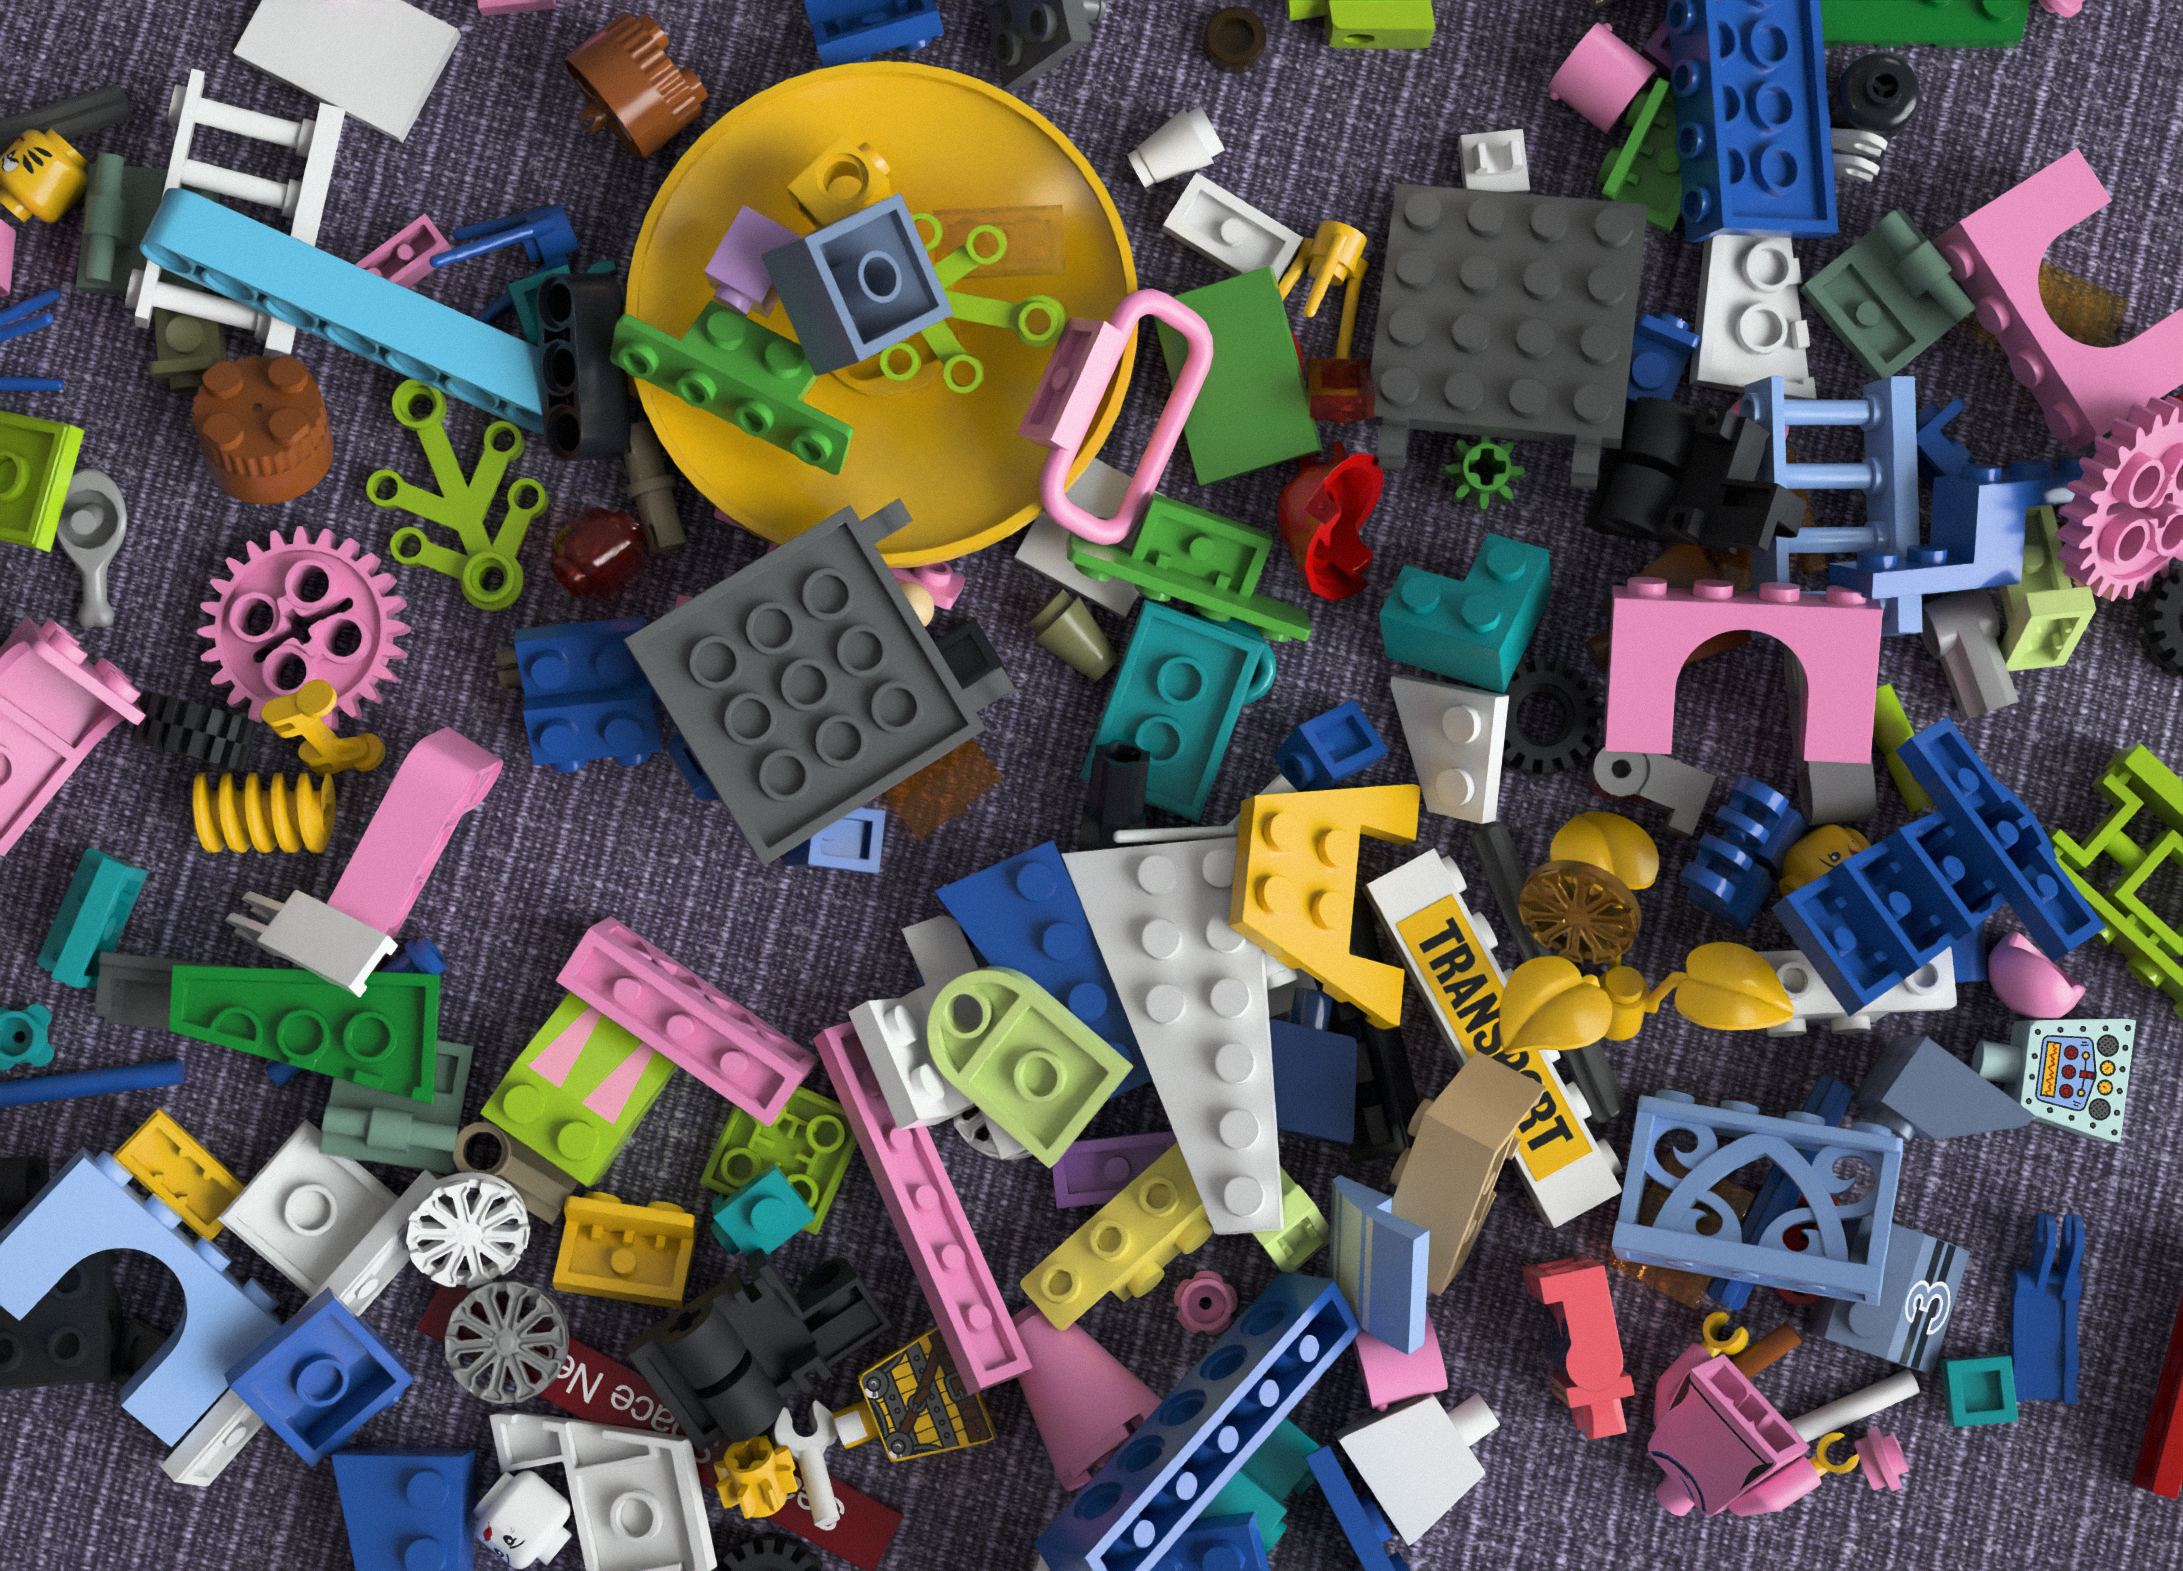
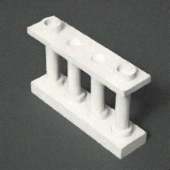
M191 69L188 87L175 84L167 122L178 124L179 126L162 198L168 188L181 189V184L283 209L281 216L294 219L290 236L315 247L346 109L320 103L316 121L303 118V122L300 124L201 98L204 89L205 72ZM195 123L295 148V155L308 158L303 181L290 179L287 185L187 159ZM149 259L147 260L145 271L133 268L125 306L136 308V327L149 328L154 306L255 331L254 338L266 340L263 356L269 355L275 358L291 354L296 332L295 326L236 300L160 282L162 267Z

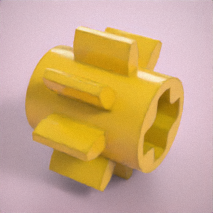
M766 1435L762 1437L755 1436L743 1442H734L726 1450L724 1460L717 1461L714 1464L719 1479L715 1486L724 1509L739 1503L745 1519L750 1517L762 1518L776 1513L785 1504L787 1493L797 1492L798 1490L793 1474L796 1467L788 1445L780 1446L773 1450Z

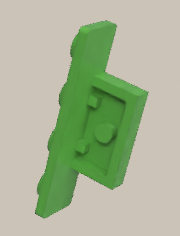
M712 300L709 301L681 341L629 314H623L617 321L610 354V361L614 365L624 369L636 378L644 379L682 398L691 406L702 408L739 427L751 436L759 437L797 456L801 461L809 465L817 466L833 475H838L844 467L854 429L850 425L802 402L819 376L815 377L800 344Z
M1152 492L1131 549L1116 544L1099 545L1091 543L1072 532L1068 536L1066 542L1067 559L1075 563L1074 567L1076 570L1090 578L1109 581L1111 576L1134 583L1135 589L1149 598L1158 601H1169L1172 596L1195 604L1194 608L1208 618L1221 622H1228L1231 617L1254 624L1253 628L1261 635L1279 642H1288L1290 637L1307 642L1312 631L1309 615L1306 610L1253 592L1273 544L1272 533Z

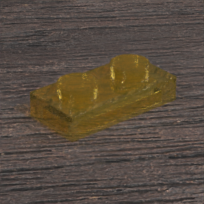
M1062 205L933 210V215L940 220L943 226L942 241L935 248V264L964 245L969 233L977 226L994 225L1001 229L1006 237L1007 249L999 261L992 264H981L961 279L1065 274ZM984 231L977 236L975 249L981 256L991 257L998 250V240L994 234Z

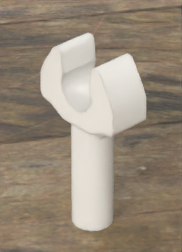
M816 1400L812 1403L808 1412L810 1426L813 1430L812 1436L801 1437L796 1434L792 1426L790 1413L787 1408L783 1407L775 1421L770 1442L773 1450L780 1446L788 1445L792 1458L799 1463L814 1524L817 1527L833 1524L840 1519L823 1456L827 1446L834 1444L839 1434L832 1413Z

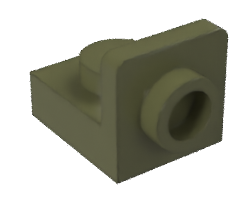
M154 308L158 361L149 362L150 376L163 386L170 387L171 393L181 395L198 394V388L204 385L202 375L216 362L227 360L224 324L163 308Z

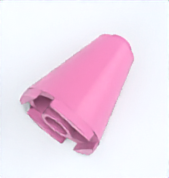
M1033 1303L1011 1318L1033 1367L1021 1376H1018L1017 1379L1058 1480L1066 1491H1072L1091 1481L1092 1477L1087 1469L1095 1463L1098 1468L1103 1467L1163 1400L1076 1322L1071 1324L1066 1330L1059 1331L1036 1304Z

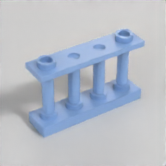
M1769 376L1745 385V394L1740 403L1739 417H1747L1770 432L1765 442V450L1755 481L1778 483L1786 489H1862L1866 495L1867 522L1864 527H1800L1795 538L1772 536L1768 551L1750 549L1751 586L1747 591L1760 592V584L1766 582L1790 583L1789 553L1858 552L1860 550H1887L1898 553L1897 557L1907 556L1908 546L1920 545L1915 376H1891L1863 385V396L1860 400H1784L1783 376ZM1785 425H1859L1864 431L1865 459L1862 463H1786ZM1800 591V593L1826 594V591ZM1921 594L1878 599L1883 609L1881 637L1923 632ZM1752 630L1753 638L1773 637L1771 635Z

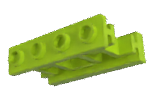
M2139 743L2120 749L2104 766L2106 772L2098 776L2091 784L2114 807L2080 845H2077L2061 829L2049 831L2046 835L2057 857L2055 860L2105 925L2104 929L2091 938L2105 946H2108L2111 942L2129 958L2125 963L2128 971L2140 982L2152 989L2160 986L2177 1002L2173 1010L2183 1020V969L2169 958L2183 955V923L2174 932L2133 895L2167 855L2183 868V781ZM2143 804L2171 828V830L2160 832L2144 851L2121 831V828ZM2102 850L2106 851L2126 870L2103 897L2074 872L2085 869Z

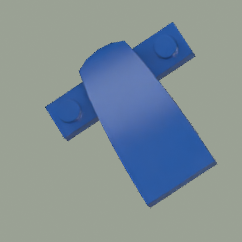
M1949 717L1909 738L1895 750L1911 771L1914 779L1923 787L1939 811L1898 828L1883 841L1841 861L1829 872L1785 896L1771 908L1849 1017L1905 980L1973 930L2006 902L2009 903L2028 929L2031 937L2040 945L2052 963L2105 928V925L2055 860L2057 857L2049 838L2035 815L2019 797L2001 782L1998 783Z

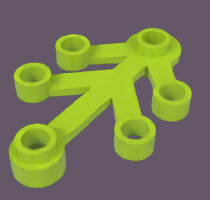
M926 212L911 215L914 223L924 219L932 224L934 237L924 247L926 252L935 249L943 238V226L940 220L933 214ZM989 224L975 227L969 233L964 245L933 266L954 313L949 316L950 318L1013 329L1024 343L1033 347L1051 345L1064 332L1067 323L1066 312L1062 304L1050 295H1032L1019 304L946 290L981 264L995 263L1004 256L1007 249V240L1002 230ZM984 231L994 234L998 240V250L991 257H983L975 249V240ZM1033 309H1043L1049 314L1051 325L1047 332L1037 334L1029 329L1027 316ZM944 319L920 331L943 364L944 381L951 390L957 393H969L982 383L984 368L981 361L976 356L965 351ZM900 341L879 352L881 354V370L891 380L905 381L913 377L920 368V353L909 342ZM895 349H903L910 354L912 365L908 372L898 373L891 368L889 357ZM958 361L969 362L974 367L975 379L971 384L961 385L954 380L952 369Z
M414 379L406 380L397 387L393 394L392 410L396 418L406 428L418 433L444 498L406 483L398 473L389 469L378 470L370 476L366 485L367 495L374 504L384 510L401 508L458 531L468 556L432 544L427 535L415 527H404L394 533L390 541L391 554L404 566L415 568L423 565L460 580L461 589L466 599L481 610L490 612L504 610L513 605L523 591L524 572L516 557L532 519L541 516L546 511L549 503L546 490L536 480L523 478L514 482L507 494L510 509L493 544L491 543L483 521L508 462L516 460L523 453L525 438L522 432L509 421H497L491 424L484 434L485 450L468 487L442 424L447 414L445 396L441 391ZM422 398L431 399L433 403L431 413L425 418H415L412 414L414 403ZM503 431L514 433L515 442L511 449L505 452L495 450L494 439L499 433ZM387 479L395 480L398 485L396 495L389 500L379 499L377 489L380 483ZM527 488L536 489L539 495L537 504L530 509L520 508L517 503L520 492ZM408 537H418L421 541L420 552L415 557H403L401 554L403 541ZM491 570H500L504 575L503 585L496 591H486L483 587V578Z

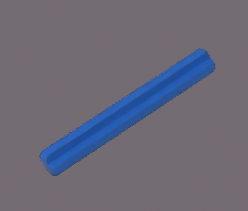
M1822 1075L1817 1079L1800 1112L1821 1116L1825 1119L1824 1126L1837 1128L1853 1097V1090L1836 1078ZM1795 1148L1812 1167V1163L1819 1152ZM1774 1163L1740 1226L1744 1244L1758 1246L1762 1234L1771 1222L1782 1214L1794 1210L1802 1195L1791 1179ZM1714 1277L1708 1287V1296L1725 1308L1739 1311L1745 1305L1755 1284Z

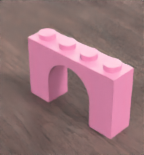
M2078 148L1959 221L1933 240L1942 257L1953 268L1948 274L1961 283L1976 306L1975 312L1979 322L1988 332L1994 334L2010 359V367L2014 376L2022 385L2030 389L2045 413V422L2049 430L2056 438L2065 443L2070 453L2094 441L2097 435L2103 436L2111 431L2112 419L2116 416L2127 420L2131 406L2134 403L2146 407L2150 397L2155 396L2160 399L2183 384L2182 308L2151 325L2122 345L2101 348L2079 343L2067 336L2053 323L2043 306L2038 287V274L2040 263L2047 247L2056 237L2112 201Z
M1631 577L1627 580V586L1613 585L1604 722L1605 751L1671 754L1675 689L1677 678L1684 662L1700 644L1713 636L1734 630H1753L1771 635L1783 642L1794 652L1802 664L1803 689L1798 746L1803 761L1870 764L1883 609L1878 599L1863 598L1862 592L1838 585L1828 586L1826 594L1800 593V586L1784 582L1760 584V592L1733 591L1732 582L1715 579L1694 581L1693 589L1667 588V580L1656 577Z

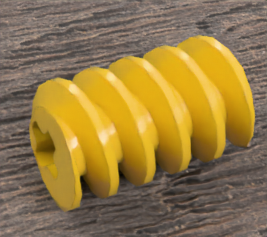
M198 772L194 779L192 791V812L195 831L198 834L202 847L208 853L221 852L226 844L234 853L247 852L252 843L259 853L272 852L278 843L285 853H296L302 847L303 842L311 853H323L329 844L336 818V794L333 778L330 773H326L321 790L314 791L309 773H300L295 790L288 791L283 773H274L269 791H263L258 773L251 772L248 773L244 789L237 790L232 772L222 773L218 789L211 790L206 772Z

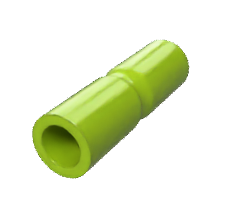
M1888 683L1876 689L1873 738L1878 748L1885 754L1886 765L1911 814L1934 804V802L1923 787L1914 779L1909 768L1895 751L1909 738L1914 736V731L1891 684Z

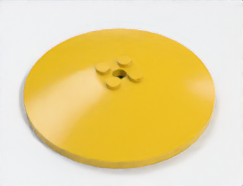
M877 61L838 65L787 79L754 95L735 107L697 139L679 159L665 179L646 214L635 244L628 275L625 314H629L681 341L709 301L712 300L718 303L713 298L716 290L711 288L704 271L743 205L800 236L815 230L816 228L792 205L787 186L842 134L857 148L863 142L868 143L890 167V172L885 176L889 179L892 195L901 193L910 215L926 212L933 214L940 220L943 226L942 241L935 249L927 252L933 266L964 245L969 233L975 227L989 224L1002 230L1007 240V249L1004 256L995 263L981 264L946 290L1019 304L1032 295L1046 294L1054 297L1062 304L1066 312L1067 322L1069 317L1108 323L1120 301L1138 289L1131 247L1120 215L1107 189L1087 159L1058 128L1021 100L980 79L953 70L919 63ZM841 176L832 181L827 192L837 199H848L858 193L862 183L855 177ZM924 219L916 221L914 224L923 245L929 244L934 237L932 224ZM984 231L977 236L975 249L981 256L991 257L998 250V240L994 234ZM780 297L768 318L750 309L746 318L801 345ZM1033 309L1027 316V325L1034 333L1042 334L1050 328L1051 319L1045 310ZM950 317L945 318V322L965 351L976 356L984 368L982 383L969 393L954 392L946 385L943 377L944 366L920 331L902 340L913 344L921 356V365L918 372L905 381L891 380L882 372L880 367L881 354L879 352L861 362L820 375L802 402L850 425L854 429L845 465L838 475H833L817 466L809 465L801 461L797 456L759 437L745 433L739 427L702 408L691 406L682 398L644 379L633 376L643 408L657 437L682 474L705 499L727 518L751 534L777 547H780L848 505H851L859 520L862 521L900 498L913 521L874 545L889 569L919 567L949 561L986 548L1012 535L1045 512L1039 497L1038 482L1043 464L1051 448L1036 445L1016 433L1059 339L1045 347H1033L1024 343L1013 329ZM1138 321L1132 330L1064 482L1065 493L1091 464L1105 443L1120 413L1130 384L1137 350ZM895 349L890 354L889 363L895 372L906 373L911 368L912 359L907 351ZM958 361L952 369V375L958 384L969 385L975 379V369L969 362Z

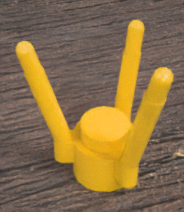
M1324 220L1320 223L1314 239L1304 238L1297 258L1280 280L1278 286L1283 301L1304 270L1310 265L1308 273L1315 278L1303 310L1304 315L1310 318L1316 314L1328 285L1342 286L1344 280L1347 279L1333 374V384L1340 387L1344 384L1361 282L1369 265L1366 260L1361 258L1367 238L1360 231L1347 224Z

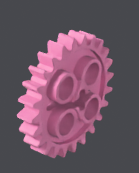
M2155 396L2150 397L2146 407L2134 403L2131 406L2128 421L2117 416L2113 418L2112 435L2108 439L2097 435L2094 439L2097 453L2093 459L2081 457L2079 460V465L2084 471L2081 480H2074L2067 484L2066 488L2075 493L2072 502L2059 508V514L2069 518L2068 523L2056 532L2055 537L2066 542L2058 552L2057 558L2067 563L2063 573L2074 579L2073 584L2078 587L2091 586L2092 594L2098 597L2102 596L2110 601H2114L2119 595L2129 600L2132 598L2136 588L2148 592L2152 584L2153 574L2165 579L2169 573V561L2173 557L2183 561V401L2172 396H2167L2165 401Z
M297 526L293 544H289L286 538L276 530L270 532V550L265 551L251 540L248 541L246 546L251 560L244 565L238 560L228 557L225 561L228 568L234 574L231 581L212 578L209 582L222 594L220 602H203L200 605V608L205 612L215 616V624L197 629V635L215 641L216 647L200 656L201 660L210 665L223 666L210 680L211 683L218 688L235 685L228 697L227 703L238 709L252 701L248 719L260 724L264 721L261 717V709L265 703L272 699L296 693L304 684L311 680L323 679L330 683L337 693V701L334 708L327 715L321 717L328 728L332 731L338 730V712L341 710L351 718L359 721L362 719V712L358 700L365 697L381 704L383 699L374 685L379 679L391 683H397L399 679L386 667L388 660L407 659L408 656L407 652L393 644V637L410 633L411 627L392 618L393 614L407 606V602L401 597H386L385 595L397 583L396 578L390 573L379 574L373 577L381 560L371 552L356 561L360 544L350 537L336 550V534L329 529H323L316 544H313L310 532L303 526ZM315 573H326L329 580V588L326 594L318 601L313 603L306 602L303 597L305 581ZM346 599L353 600L351 609L344 613L329 616L342 605L343 601ZM270 605L274 614L270 629L259 636H252L248 628V620L251 613L258 607ZM303 618L313 623L308 629L312 638L308 643H303L295 638L301 632L297 623ZM348 626H358L362 634L359 648L351 655L346 657L339 656L335 649V639L338 633ZM279 646L266 657L265 661L257 663L256 655L266 648L271 649ZM302 659L306 666V677L303 683L295 689L285 690L280 681L283 667L291 660Z

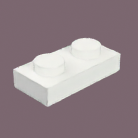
M1197 172L1164 222L1162 230L1235 276L1270 266L1274 268L1277 282L1303 241L1302 236Z

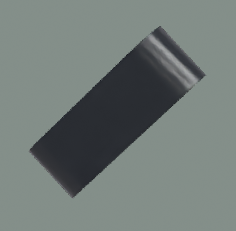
M550 274L542 280L536 295L546 445L550 453L557 460L564 462L621 457L628 448L631 435L628 374L624 369L610 361L615 326L624 314L621 289L617 281L608 274Z

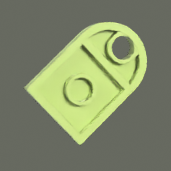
M980 967L952 980L938 994L928 1016V1046L933 1061L941 1074L1048 1168H1051L1059 1161L1134 1067L1034 980L1017 970L1007 967ZM959 995H970L980 1003L983 1019L978 1028H967L955 1017L954 1003Z

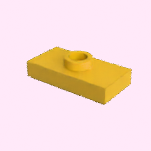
M160 1106L112 1155L152 1194L155 1193L174 1208L182 1217V1221L200 1237H207L209 1240H212L225 1227L218 1220L219 1216L247 1186Z

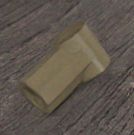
M475 1122L464 1127L456 1137L453 1160L459 1171L462 1173H484L502 1179L519 1193L527 1211L551 1225L555 1223L563 1211L566 1197L572 1196L579 1184L578 1180L496 1124ZM484 1132L493 1134L499 1140L502 1148L499 1162L488 1170L475 1168L467 1158L469 1141L475 1135Z

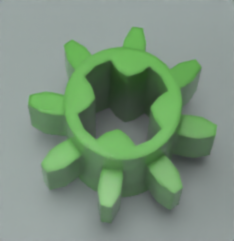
M1480 436L1477 445L1471 449L1465 442L1457 441L1453 450L1462 462L1461 464L1448 465L1442 471L1443 477L1456 479L1458 489L1452 501L1456 503L1464 497L1476 501L1478 514L1485 512L1489 499L1494 496L1500 502L1507 505L1514 495L1511 489L1505 485V482L1507 480H1518L1525 473L1524 468L1511 466L1509 455L1515 444L1509 442L1501 448L1491 444L1489 436ZM1479 459L1486 461L1487 471L1497 472L1487 486L1480 484L1479 474L1469 473Z

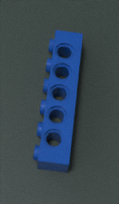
M1280 1272L1033 1543L1051 1571H1150L1362 1330L1333 1279Z

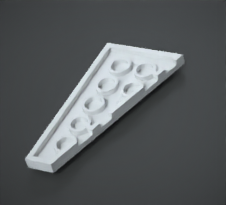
M1237 837L1062 853L1070 877L1214 1232L1218 1235L1284 1230L1265 951L1228 926Z

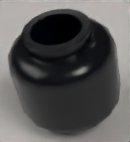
M1886 53L1867 54L1853 61L1834 84L1829 99L1831 118L1836 128L1870 132L1887 141L1895 137L1916 113L1920 100L1919 81L1912 68L1899 57Z

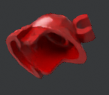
M1341 441L1333 442V456L1326 464L1320 465L1316 454L1300 458L1299 464L1302 470L1297 473L1292 481L1285 485L1277 498L1278 533L1281 540L1291 551V556L1302 578L1303 585L1330 601L1347 599L1369 585L1362 574L1372 564L1373 553L1360 540L1359 530L1374 510L1383 488V470L1378 468L1379 460L1369 453L1359 452L1350 455Z

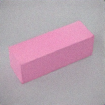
M425 213L355 265L408 289L436 269L429 263L433 255L451 250L452 248Z

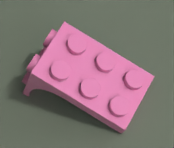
M26 616L0 647V855L3 857L86 755L111 729L126 719L135 725H139L146 716L137 702L141 692L131 684L133 680L103 657L100 658L96 665H93L85 659L88 655L87 652L78 646L81 642L51 619H48L41 627Z

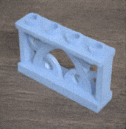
M1657 1090L1655 1097L1639 1096L1619 1216L1615 1224L1611 1246L1617 1259L1879 1306L1902 1162L1903 1139L1891 1137V1129L1878 1124L1855 1122L1852 1123L1851 1130L1824 1126L1825 1119L1823 1117L1806 1112L1789 1111L1786 1112L1785 1119L1759 1115L1760 1109L1757 1106L1740 1101H1721L1720 1108L1694 1104L1695 1098L1693 1096L1673 1090ZM1673 1129L1689 1131L1698 1138L1699 1142L1697 1148L1691 1153H1682L1673 1145V1151L1678 1163L1686 1170L1691 1171L1683 1180L1666 1172L1659 1165L1654 1155L1657 1140L1664 1133ZM1715 1135L1739 1139L1718 1150ZM1795 1148L1819 1152L1812 1163V1167ZM1767 1157L1791 1179L1808 1203L1809 1208L1794 1209L1776 1218L1762 1234L1758 1246L1744 1244L1740 1223L1733 1209L1720 1196L1708 1190L1734 1170L1752 1161ZM1845 1158H1856L1864 1161L1871 1168L1875 1176L1873 1190L1858 1203L1835 1206L1830 1195L1836 1196L1846 1193L1854 1185L1856 1177L1849 1180H1841L1834 1175L1833 1166L1837 1161ZM1647 1174L1661 1186L1673 1191L1660 1210L1653 1227L1638 1225ZM1697 1202L1710 1207L1722 1218V1227L1716 1234L1705 1236L1696 1230L1697 1221L1702 1217H1708L1705 1212L1692 1209ZM1874 1213L1866 1265L1851 1263L1848 1260V1249L1841 1221L1859 1219ZM1803 1223H1817L1819 1231L1814 1229L1800 1230L1809 1240V1245L1805 1250L1795 1252L1788 1249L1783 1243V1235L1787 1229Z

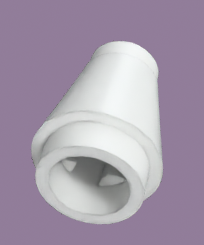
M1200 105L1188 113L1183 108L1137 147L1138 149L1127 154L1146 188L1155 182L1159 183L1214 164L1212 157L1225 149Z

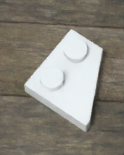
M1406 674L1391 676L1390 687L1427 811L1480 824L1496 821L1509 695Z

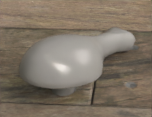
M92 468L80 469L72 474L55 537L58 544L76 565L81 574L83 602L77 613L80 625L86 628L95 626L104 628L111 626L114 620V612L107 601V570L124 540L127 529V512L124 499L115 482L104 472Z

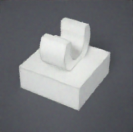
M1523 129L1460 135L1458 148L1463 189L1520 194L1529 193L1530 186Z

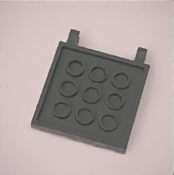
M1396 183L1364 411L1365 425L1381 426L1377 456H1379L1378 468L1404 471L1409 429L1573 444L1574 453L1570 487L1596 489L1601 447L1621 449L1648 204Z
M900 498L862 521L859 520L851 505H848L623 640L624 645L761 867L774 861L986 730L977 712L1015 689L1002 666L985 674L964 689L961 688L874 545L913 521Z

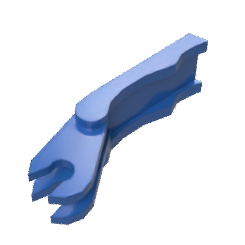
M2037 1213L2030 1269L2014 1268L2012 1270L2009 1355L2012 1358L2016 1402L2036 1399L2060 1400L2064 1404H2077V1375L2079 1369L2077 1339L2078 1307L2082 1291V1277L2078 1269L2085 1242L2082 1216L2065 1214L2062 1222L2058 1269L2050 1270L2057 1243L2056 1221L2054 1214Z

